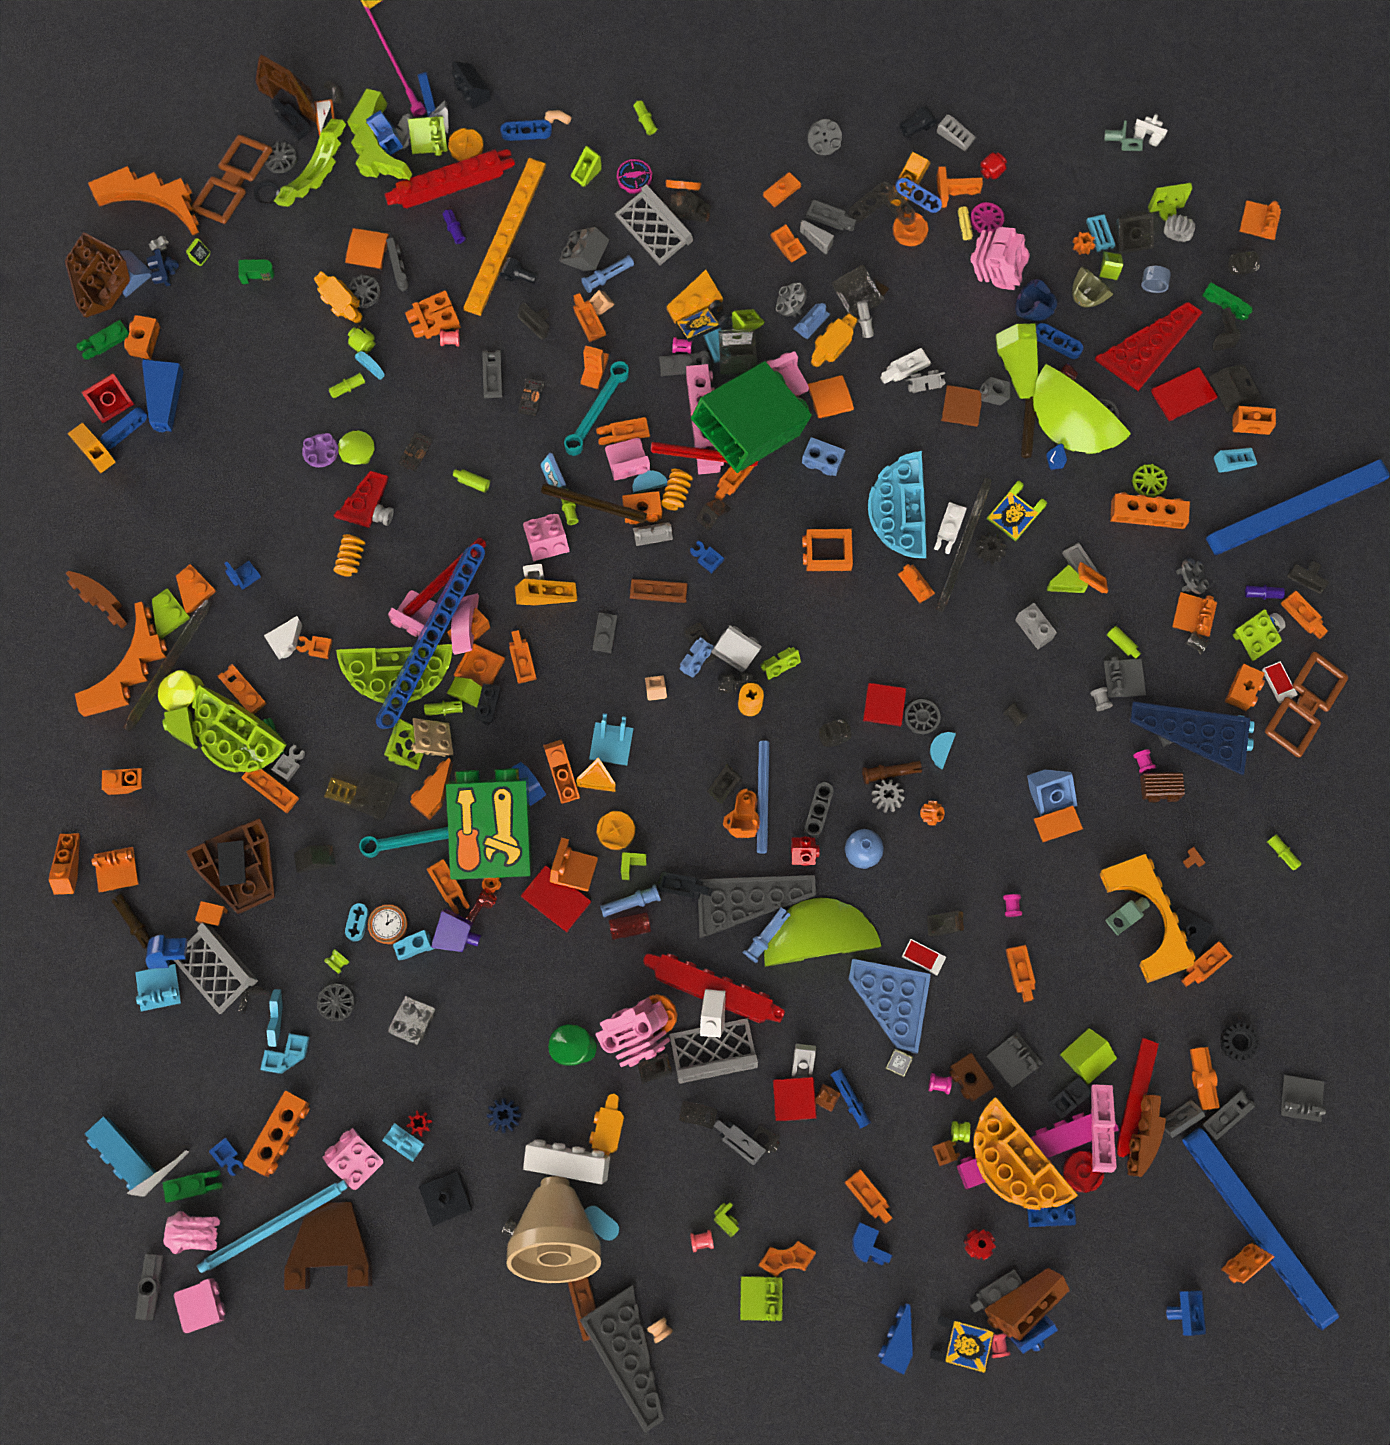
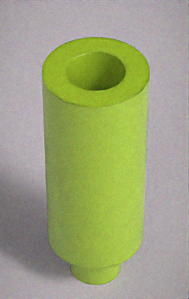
M455 469L453 472V476L458 478V482L484 493L487 492L490 486V480L464 469L461 471Z
M1117 625L1107 634L1128 656L1132 655L1137 659L1141 655L1137 650L1138 646Z

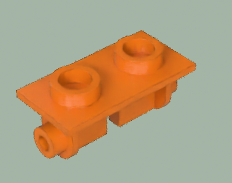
M910 564L906 565L903 568L904 570L898 573V576L919 603L935 594L913 564L911 566Z

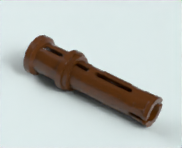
M920 761L886 767L882 764L868 769L862 767L863 781L866 785L869 782L882 781L890 777L921 773L922 769L920 768L922 766Z

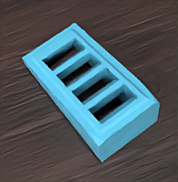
M1252 448L1221 450L1214 456L1219 473L1257 465Z

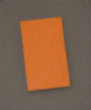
M1074 806L1034 819L1042 842L1083 829Z

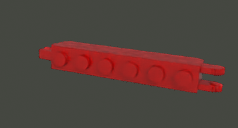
M495 149L412 177L409 180L406 179L395 183L396 188L386 193L385 198L388 205L398 203L402 204L403 208H409L498 178L503 174V170L513 167L515 161L511 158L506 159L511 156L509 149L499 152Z
M668 953L666 956L662 954L660 958L647 954L643 959L645 966L655 971L657 981L704 1000L706 989L726 991L725 1009L760 1024L767 1019L780 1023L785 1011L773 1004V1000L770 999L769 995L763 992H759V994L751 991L752 988L743 984L737 986L733 984V980L724 976H722V979L714 976L715 973L711 970H699L696 968L697 965L692 962H680L675 955Z

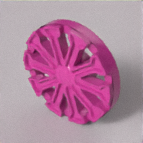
M989 202L981 203L971 213V224L979 233L982 230H985L987 234L989 231L994 233L997 228L1002 227L1004 213L996 204Z

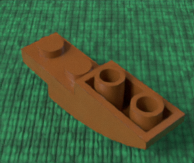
M72 571L66 572L70 578L67 582L74 590L78 588L81 591L78 595L85 603L89 601L92 606L97 605L102 612L106 610L109 613L107 618L114 626L118 624L122 629L127 625L117 612L122 605L111 592L87 576Z
M1143 1095L1139 1135L1132 1134V1139L1129 1143L1130 1156L1127 1162V1175L1142 1177L1158 1152L1166 1118L1159 1117L1161 1096Z

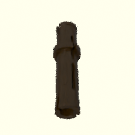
M122 894L116 896L117 900L113 898L112 904H114L131 929L130 933L137 938L142 948L146 949L151 937L145 929V924L139 921Z

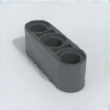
M827 782L820 783L816 788L804 828V834L807 837L817 839L821 835L833 795V787ZM825 789L829 792V795L826 797L821 796L819 791ZM816 807H820L823 809L824 813L818 815L814 812L813 809ZM815 825L819 831L812 833L808 827Z

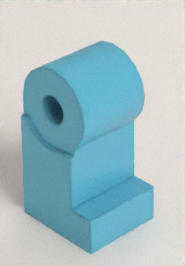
M425 930L393 944L398 960H404L419 953L435 949L431 947L432 939L429 932Z

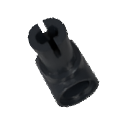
M511 257L506 258L500 272V276L510 282H513L515 279H522L534 284L537 279V273L523 269L521 263Z

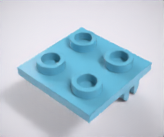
M603 713L602 723L595 722L589 760L595 761L599 757L601 762L627 766L633 728L626 727L625 716H622L621 727L607 725V714Z

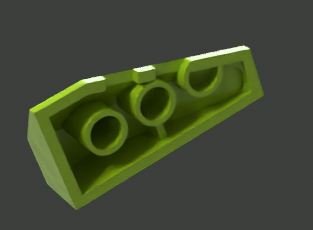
M1016 324L996 334L997 352L1003 359L1004 367L1012 378L1011 381L1019 398H1030L1035 394V383L1038 378L1035 324Z

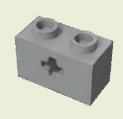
M1035 603L1019 612L1015 619L1037 649L1052 641L1057 633Z

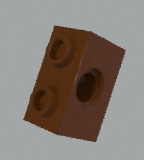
M972 1053L949 1067L950 1076L955 1083L958 1082L962 1087L960 1091L966 1100L970 1099L972 1102L994 1088ZM967 1073L974 1076L973 1084L966 1082L965 1075Z

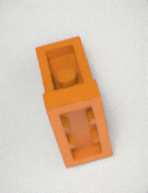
M938 167L936 178L938 197L942 201V207H947L948 195H975L981 192L982 178L947 179L946 167Z
M585 346L583 351L585 370L581 378V385L598 389L609 354L603 353V350Z

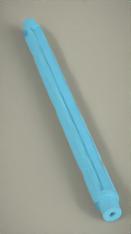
M342 1180L318 1192L208 1256L197 1265L199 1271L203 1273L220 1265L340 1195L343 1190L348 1188V1185Z

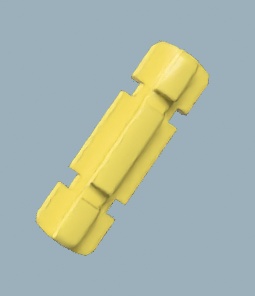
M966 206L959 207L958 209L961 231L963 232L962 236L965 241L971 240L973 237L969 212Z

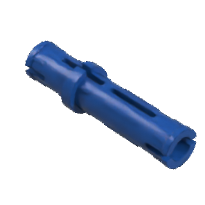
M842 1069L830 1074L849 1107V1113L853 1114L859 1128L861 1129L870 1124L871 1121L862 1107L864 1106L863 1103L859 1102Z

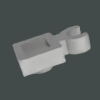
M161 235L158 239L152 240L149 247L153 253L156 249H160L162 252L167 249L166 246L169 245V242L165 236Z
M295 745L290 748L289 756L287 757L283 754L272 768L273 772L288 782L300 767L296 762L305 756L303 750L298 755L294 754L297 750Z

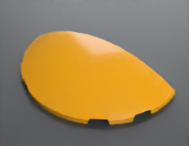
M995 1097L982 1112L974 1135L976 1162L980 1173L990 1188L1006 1201L1028 1209L1058 1207L1077 1197L1076 1192Z

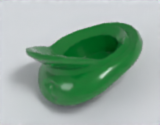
M567 1024L558 1027L552 1033L548 1049L554 1061L562 1065L573 1066L592 1060L596 1054L597 1045L585 1028Z

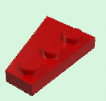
M370 471L356 487L357 489L351 497L346 499L342 508L336 511L334 517L370 528L374 510L380 503L389 480L388 476Z

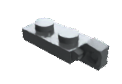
M816 200L812 201L806 214L808 219L840 230L854 231L856 226V220L849 218L846 211Z
M1015 1269L984 1287L976 1294L978 1300L970 1304L973 1312L976 1313L982 1308L986 1309L1023 1284Z

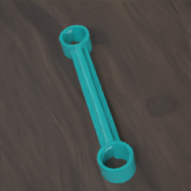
M618 361L612 364L610 369L611 376L575 434L566 437L564 445L569 455L576 456L582 452L583 440L618 384L628 379L629 368L626 363ZM617 368L626 370V373L624 372L621 375H615L613 372ZM573 440L580 443V446L578 445L575 448L567 447L568 443Z
M448 827L378 840L372 836H367L360 841L359 849L365 857L372 858L383 850L449 839ZM375 841L377 847L374 852L366 853L363 851L367 843Z

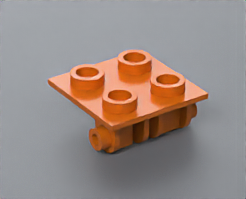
M1247 200L1240 232L1275 240L1281 213L1279 203L1272 201L1267 206Z
M1180 592L1172 627L1209 637L1217 606L1214 597L1206 596L1203 599Z
M133 847L94 854L92 865L96 868L99 892L138 885Z
M1250 1243L1238 1255L1230 1259L1221 1270L1230 1275L1229 1279L1233 1283L1237 1281L1244 1284L1271 1261L1274 1256Z

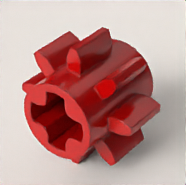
M416 1111V1116H408L411 1124L406 1125V1127L413 1128L412 1135L419 1132V1135L423 1137L425 1130L431 1131L428 1128V1124H431L433 1121L426 1119L428 1113L425 1112L421 1116L419 1111ZM417 1120H422V1123L424 1124L422 1128L418 1127L416 1129L417 1124L415 1122Z

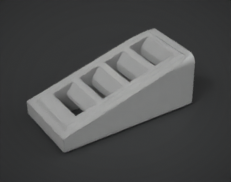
M949 114L938 125L937 134L964 151L968 149L976 138Z
M802 220L800 232L827 255L833 245L834 235Z

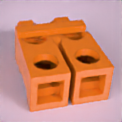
M446 290L419 303H413V309L405 312L409 324L419 320L420 324L411 327L415 338L425 335L426 339H429L431 336L440 334V330L446 331L451 328L454 330L461 328Z

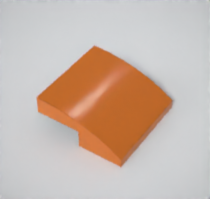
M353 228L345 263L382 269L384 252L387 250L386 239H388L389 234Z
M843 375L808 384V391L813 400V407L818 418L854 410Z

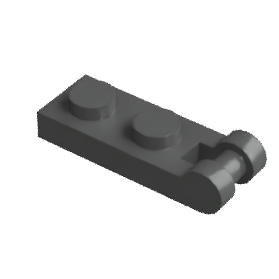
M393 238L386 239L398 288L401 291H405L409 285L406 275L402 273L405 270L403 261L398 259V255H401L399 244L395 245Z
M484 350L482 351L484 398H502L501 350H495V352Z
M702 351L694 354L660 356L661 376L686 374V366H694L697 361L702 362L700 365L708 364V369L711 371V364L709 363L710 353Z
M1241 1089L1202 1123L1201 1126L1214 1141H1217L1249 1113L1256 1104L1253 1100L1250 1101L1246 1097V1092ZM1240 1101L1244 1105V1107L1241 1109L1236 1104L1237 1102Z

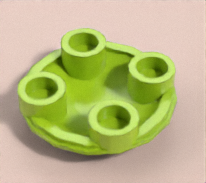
M351 431L345 434L338 444L339 455L342 461L353 465L367 464L375 450L371 436L362 431Z

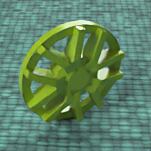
M1144 464L1133 474L1132 484L1136 492L1153 498L1164 492L1167 486V476L1164 470L1154 466V464ZM1136 483L1142 484L1141 487L1138 488ZM1143 487L1147 488L1146 493L1141 491ZM1151 489L1154 494H1148L1149 490Z

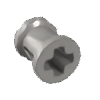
M1107 687L1096 689L1090 693L1096 702L1097 711L1113 706L1106 693Z

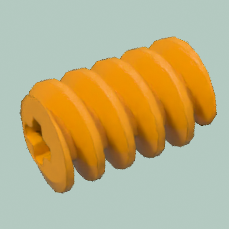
M671 469L672 473L669 475L668 486L665 487L661 505L668 510L676 511L678 507H684V503L681 501H686L687 497L683 494L689 493L686 488H690L691 484L687 481H692L693 477L683 470Z
M344 534V538L341 540L342 545L339 547L340 552L337 554L338 559L335 562L337 566L333 570L337 574L350 577L352 573L358 572V569L354 568V566L360 565L356 559H361L362 556L357 552L364 551L359 545H365V541L356 536Z
M747 683L740 689L738 707L745 716H755L761 711L764 694L758 684Z

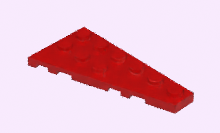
M1187 302L1164 318L1158 319L1149 327L1147 326L1126 338L1117 346H1113L1105 353L1099 354L1095 357V361L1139 391L1203 312Z

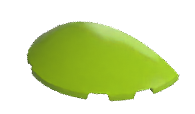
M1047 364L1041 370L1035 383L1033 407L1039 419L1040 427L1057 445L1063 444L1064 449L1073 452L1080 451L1086 454H1094L1116 447L1131 434L1109 409L1075 381Z
M452 644L437 645L407 703L416 701L430 691H433L443 680V676L451 662ZM413 647L339 649L336 651L342 673L350 684L362 695L374 701L384 703ZM423 648L418 650L419 656L424 658L426 655ZM411 664L409 670L412 674H416L417 668ZM402 681L400 684L401 689L407 691L408 684ZM393 698L391 703L399 704V701Z
M198 685L192 708L195 709V720L192 721L194 735L199 737L202 744L201 750L214 764L232 772H253L262 769L279 757L287 744L271 727L235 702L211 689Z
M814 898L797 903L786 911L790 914V917L787 918L768 943V949L764 950V962L766 967L802 961L807 958L880 948L882 946L874 926L858 909L836 899Z

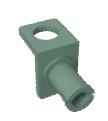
M1124 121V127L1121 130L1105 129V141H1120L1122 143V151H1142L1143 139L1125 138L1127 121ZM1130 143H1137L1138 146H1134V147H1133V146H1130L1129 144H1130Z
M1141 897L1135 903L1130 900L1108 917L1106 922L1115 934L1119 935L1144 916L1142 912L1149 908L1150 904L1144 897ZM1114 918L1122 920L1123 926L1121 928L1115 926Z

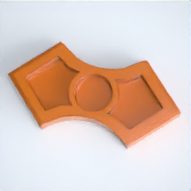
M797 1241L793 1247L786 1250H777L770 1247L759 1266L775 1277L789 1268H798L805 1271L816 1252L800 1241Z

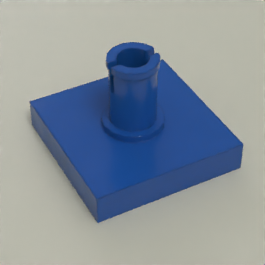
M1202 1291L1180 1292L1181 1307L1168 1306L1166 1309L1168 1320H1182L1183 1336L1206 1334Z
M1045 1315L1020 1341L1014 1337L1009 1338L1024 1354L1031 1348L1034 1351H1040L1038 1343L1043 1349L1045 1345L1043 1340L1058 1330L1055 1324Z

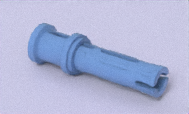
M628 255L602 271L596 270L591 276L583 277L581 279L585 290L590 293L595 287L605 285L606 280L634 266V262Z
M654 884L649 889L637 890L634 895L600 905L603 916L606 917L638 905L644 907L649 902L661 900Z
M780 907L762 933L754 937L753 943L742 953L754 963H757L758 957L764 950L768 949V943L787 918L790 917V914Z

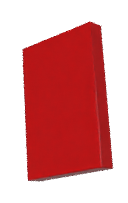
M1200 367L1151 390L1152 395L1168 421H1172L1212 402L1218 397Z
M545 865L521 894V897L567 933L591 904V901L575 888L550 882L551 869Z

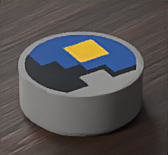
M1272 613L1269 616L1277 632L1285 628V621L1279 614Z

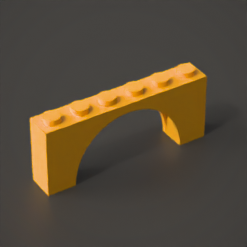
M1146 854L1101 870L1100 877L1107 893L1116 890H1129L1140 893L1150 899L1162 915L1165 928L1162 944L1152 956L1141 961L1139 964L1147 983L1192 967L1195 963V955L1192 949H1188L1186 945V935L1183 930L1180 931L1177 925L1179 923L1178 917L1175 912L1172 913L1169 907L1171 903L1168 895L1163 894L1161 889L1163 885L1159 876L1156 877L1153 870L1155 868L1152 860L1148 859Z

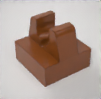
M1194 847L1187 851L1190 857L1183 861L1187 868L1195 863L1198 867L1205 864V861Z
M822 1084L815 1098L816 1104L832 1112L841 1093Z
M948 1140L932 1147L939 1166L958 1160L957 1158L960 1156V1153H955L953 1146L956 1145L955 1142Z

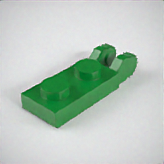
M1213 283L1208 285L1202 295L1209 302L1220 305L1225 311H1231L1234 313L1235 318L1242 321L1246 320L1252 312L1251 306L1242 301V299Z
M118 320L88 339L79 342L77 349L79 351L85 350L82 354L84 359H91V357L97 354L100 355L124 341L129 333L122 322Z
M220 1170L207 1173L202 1172L162 1182L165 1202L170 1203L207 1194L208 1191L223 1188L222 1183H214L208 1186L206 1183L207 1178H215L221 1175Z

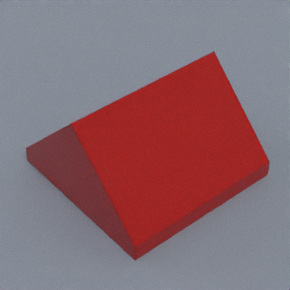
M114 373L81 392L102 424L134 405Z

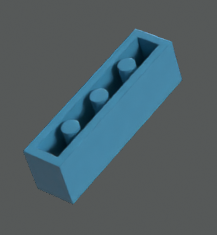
M103 1116L85 1133L89 1138L87 1143L93 1149L97 1148L102 1153L100 1157L106 1164L111 1163L115 1168L113 1172L118 1178L126 1180L128 1183L126 1187L129 1190H132L157 1172L110 1118Z

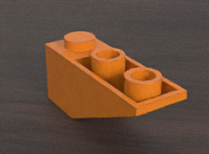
M562 740L543 745L561 804L579 799V793Z
M450 758L446 761L443 760L437 766L435 774L428 776L424 781V786L420 790H416L411 796L412 800L410 803L429 820L443 806L446 784L449 782L453 766Z
M79 833L59 835L48 879L54 894H74L78 879Z

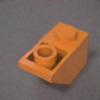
M142 768L102 770V790L108 795L128 794L142 788Z

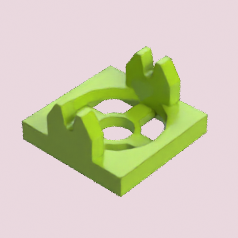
M1191 183L1156 188L1148 206L1149 213L1159 211L1160 217L1164 221L1168 219V215H1176V208L1184 207L1191 193Z
M398 719L394 726L384 755L389 757L388 761L418 770L424 753H416L415 756L407 759L409 752L413 751L406 749L405 742L410 739L412 743H415L413 725L402 719ZM402 731L409 733L408 737L405 738L400 737L399 734ZM396 742L402 746L403 752L401 756L396 751Z

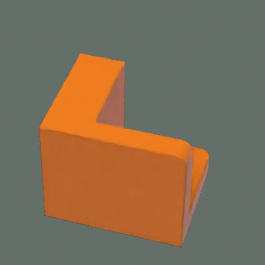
M201 901L195 921L199 924L205 923L207 925L219 926L222 914H227L228 910L223 906Z

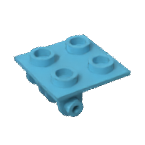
M175 964L169 965V968L135 972L139 995L136 996L137 1004H140L141 1012L181 1003Z

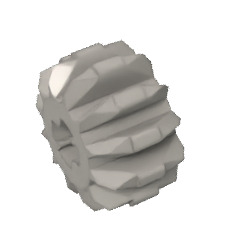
M1169 216L1163 233L1172 240L1186 242L1194 234L1195 223L1192 219H1188L1187 216Z
M892 779L889 780L888 784L885 780L881 781V785L876 784V790L872 791L871 794L875 797L872 799V802L878 803L876 808L880 809L883 806L884 813L887 812L888 808H890L891 812H894L895 807L900 808L902 805L900 802L905 799L901 795L904 793V790L898 789L899 783H896L895 786L892 785ZM890 793L892 795L891 798L886 799L885 795Z

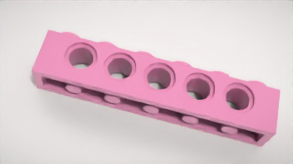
M708 364L686 366L691 416L700 398L715 390L710 385V382H713V373L709 371ZM698 384H703V385H705V386H704V387H698L697 385H698ZM692 421L695 447L717 450L707 438L703 437L704 434ZM696 459L698 475L719 473L720 466L724 465V462Z

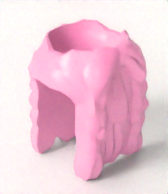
M178 1211L173 1216L167 1218L164 1245L170 1248L173 1254H179L185 1249L215 1250L217 1248L215 1239L217 1238L218 1233L216 1231L218 1228L214 1227L220 1225V1220L216 1217H189L183 1211Z

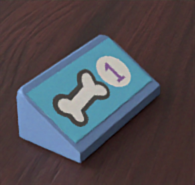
M549 453L541 463V469L548 484L566 489V483L553 454Z

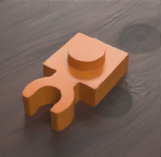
M304 636L299 637V641L305 642L304 646L296 647L299 652L309 650L308 654L310 656L329 658L332 639L313 636L312 641H309Z

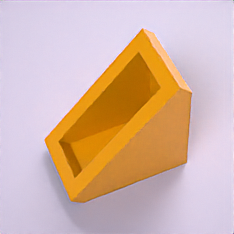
M599 757L576 781L577 787L616 791L615 782Z

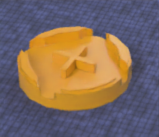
M459 129L449 138V151L452 157L458 161L480 155L484 149L481 135L473 129Z
M612 811L600 818L597 824V836L605 847L611 850H620L632 843L635 837V825L628 814L621 811Z

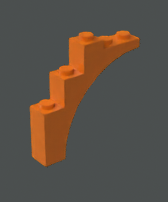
M127 166L88 182L99 206L124 200L154 203L177 215L185 223L192 235L199 233L196 227L199 223L195 215L191 216L190 214L192 208L189 203L192 200L189 195L192 192L188 183L184 184L181 178L164 185L161 178L157 179L155 172L138 179L135 172L131 173Z
M143 602L135 603V633L124 659L103 681L89 689L75 693L78 711L84 717L129 705L130 691L127 686L148 681L146 674H149L146 663L166 658V642L156 634L154 625L150 623L149 619L152 618L151 610Z

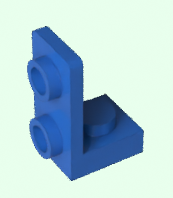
M250 561L236 570H233L228 562L224 563L227 567L225 572L234 586L239 585L242 590L261 578Z
M1063 1204L1058 1207L1041 1209L1027 1208L1029 1227L1076 1225L1074 1204Z

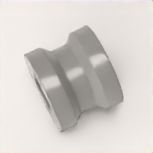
M378 504L373 513V522H382L383 525L388 526L393 517V508H384L383 505Z

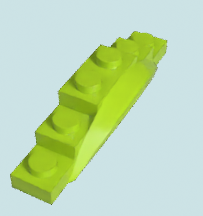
M331 119L321 131L315 152L304 171L292 183L282 186L279 194L274 199L278 205L289 207L294 203L296 197L303 198L308 194L310 188L317 189L322 185L324 178L331 172L333 165L336 163L332 156L337 152L341 144L337 138L342 134L346 126L343 120Z

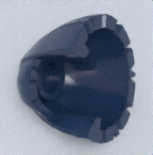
M1035 279L1027 283V286L1025 285L1021 293H1019L1015 311L1020 318L1026 320H1044L1055 313L1058 300L1042 280Z

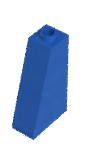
M143 360L142 366L149 423L158 432L172 431L183 370L179 363Z

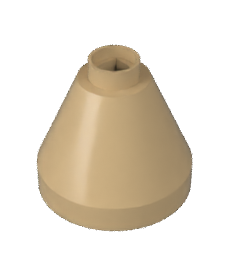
M560 1176L546 1177L541 1181V1186L535 1190L508 1243L507 1266L512 1273L521 1278L543 1283L571 1282L588 1277L595 1273L601 1265V1244L575 1190L569 1186V1180Z

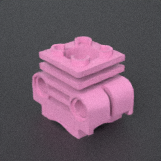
M999 227L996 229L995 234H993V231H989L987 236L986 231L982 230L980 237L976 241V250L971 255V263H973L974 272L977 274L979 281H983L984 278L985 282H989L991 278L992 283L996 287L1015 290V285L1020 286L1023 268L1028 263L1030 257L1029 251L1024 244V234H1017L1015 228Z
M648 997L640 1001L636 1006L617 1011L611 1018L600 1022L603 1030L596 1033L601 1047L608 1053H613L626 1047L616 1057L620 1059L630 1055L619 1064L621 1067L627 1064L632 1067L638 1064L644 1057L648 1060L656 1056V1052L664 1050V1045L670 1042L669 1037L657 1042V1040L667 1034L665 1030L653 1035L654 1032L666 1025L668 1016L661 1001L652 1004Z

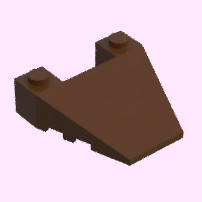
M352 1202L324 1203L305 1214L284 1268V1290L310 1289V1267L347 1266V1287L372 1286V1263L359 1229Z

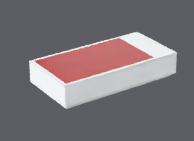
M1281 661L1262 669L1278 703H1282L1285 697L1292 699L1298 695Z
M910 939L902 955V958L935 975H938L946 959L945 956Z

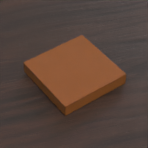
M947 385L941 421L977 427L982 402L980 390Z

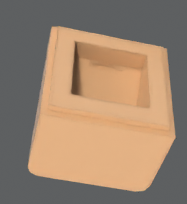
M600 290L589 300L598 316L615 304L604 291Z
M664 675L645 678L648 700L665 699L667 697Z

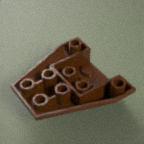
M85 232L77 240L75 246L65 259L76 306L86 318L111 309L130 282L126 261L121 253L112 246Z

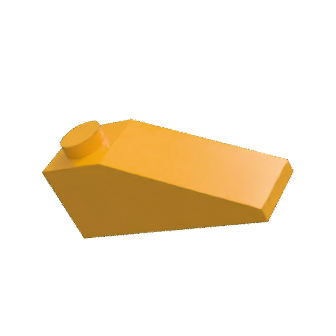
M523 579L515 586L516 604L544 605L577 601L576 584L573 582Z

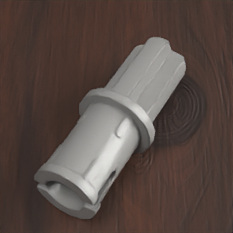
M859 301L857 303L860 316L858 322L861 324L863 337H872L874 335L871 321L873 318L869 315L867 301Z

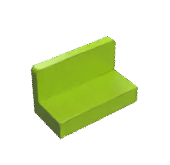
M622 852V880H630L631 865H647L646 854Z

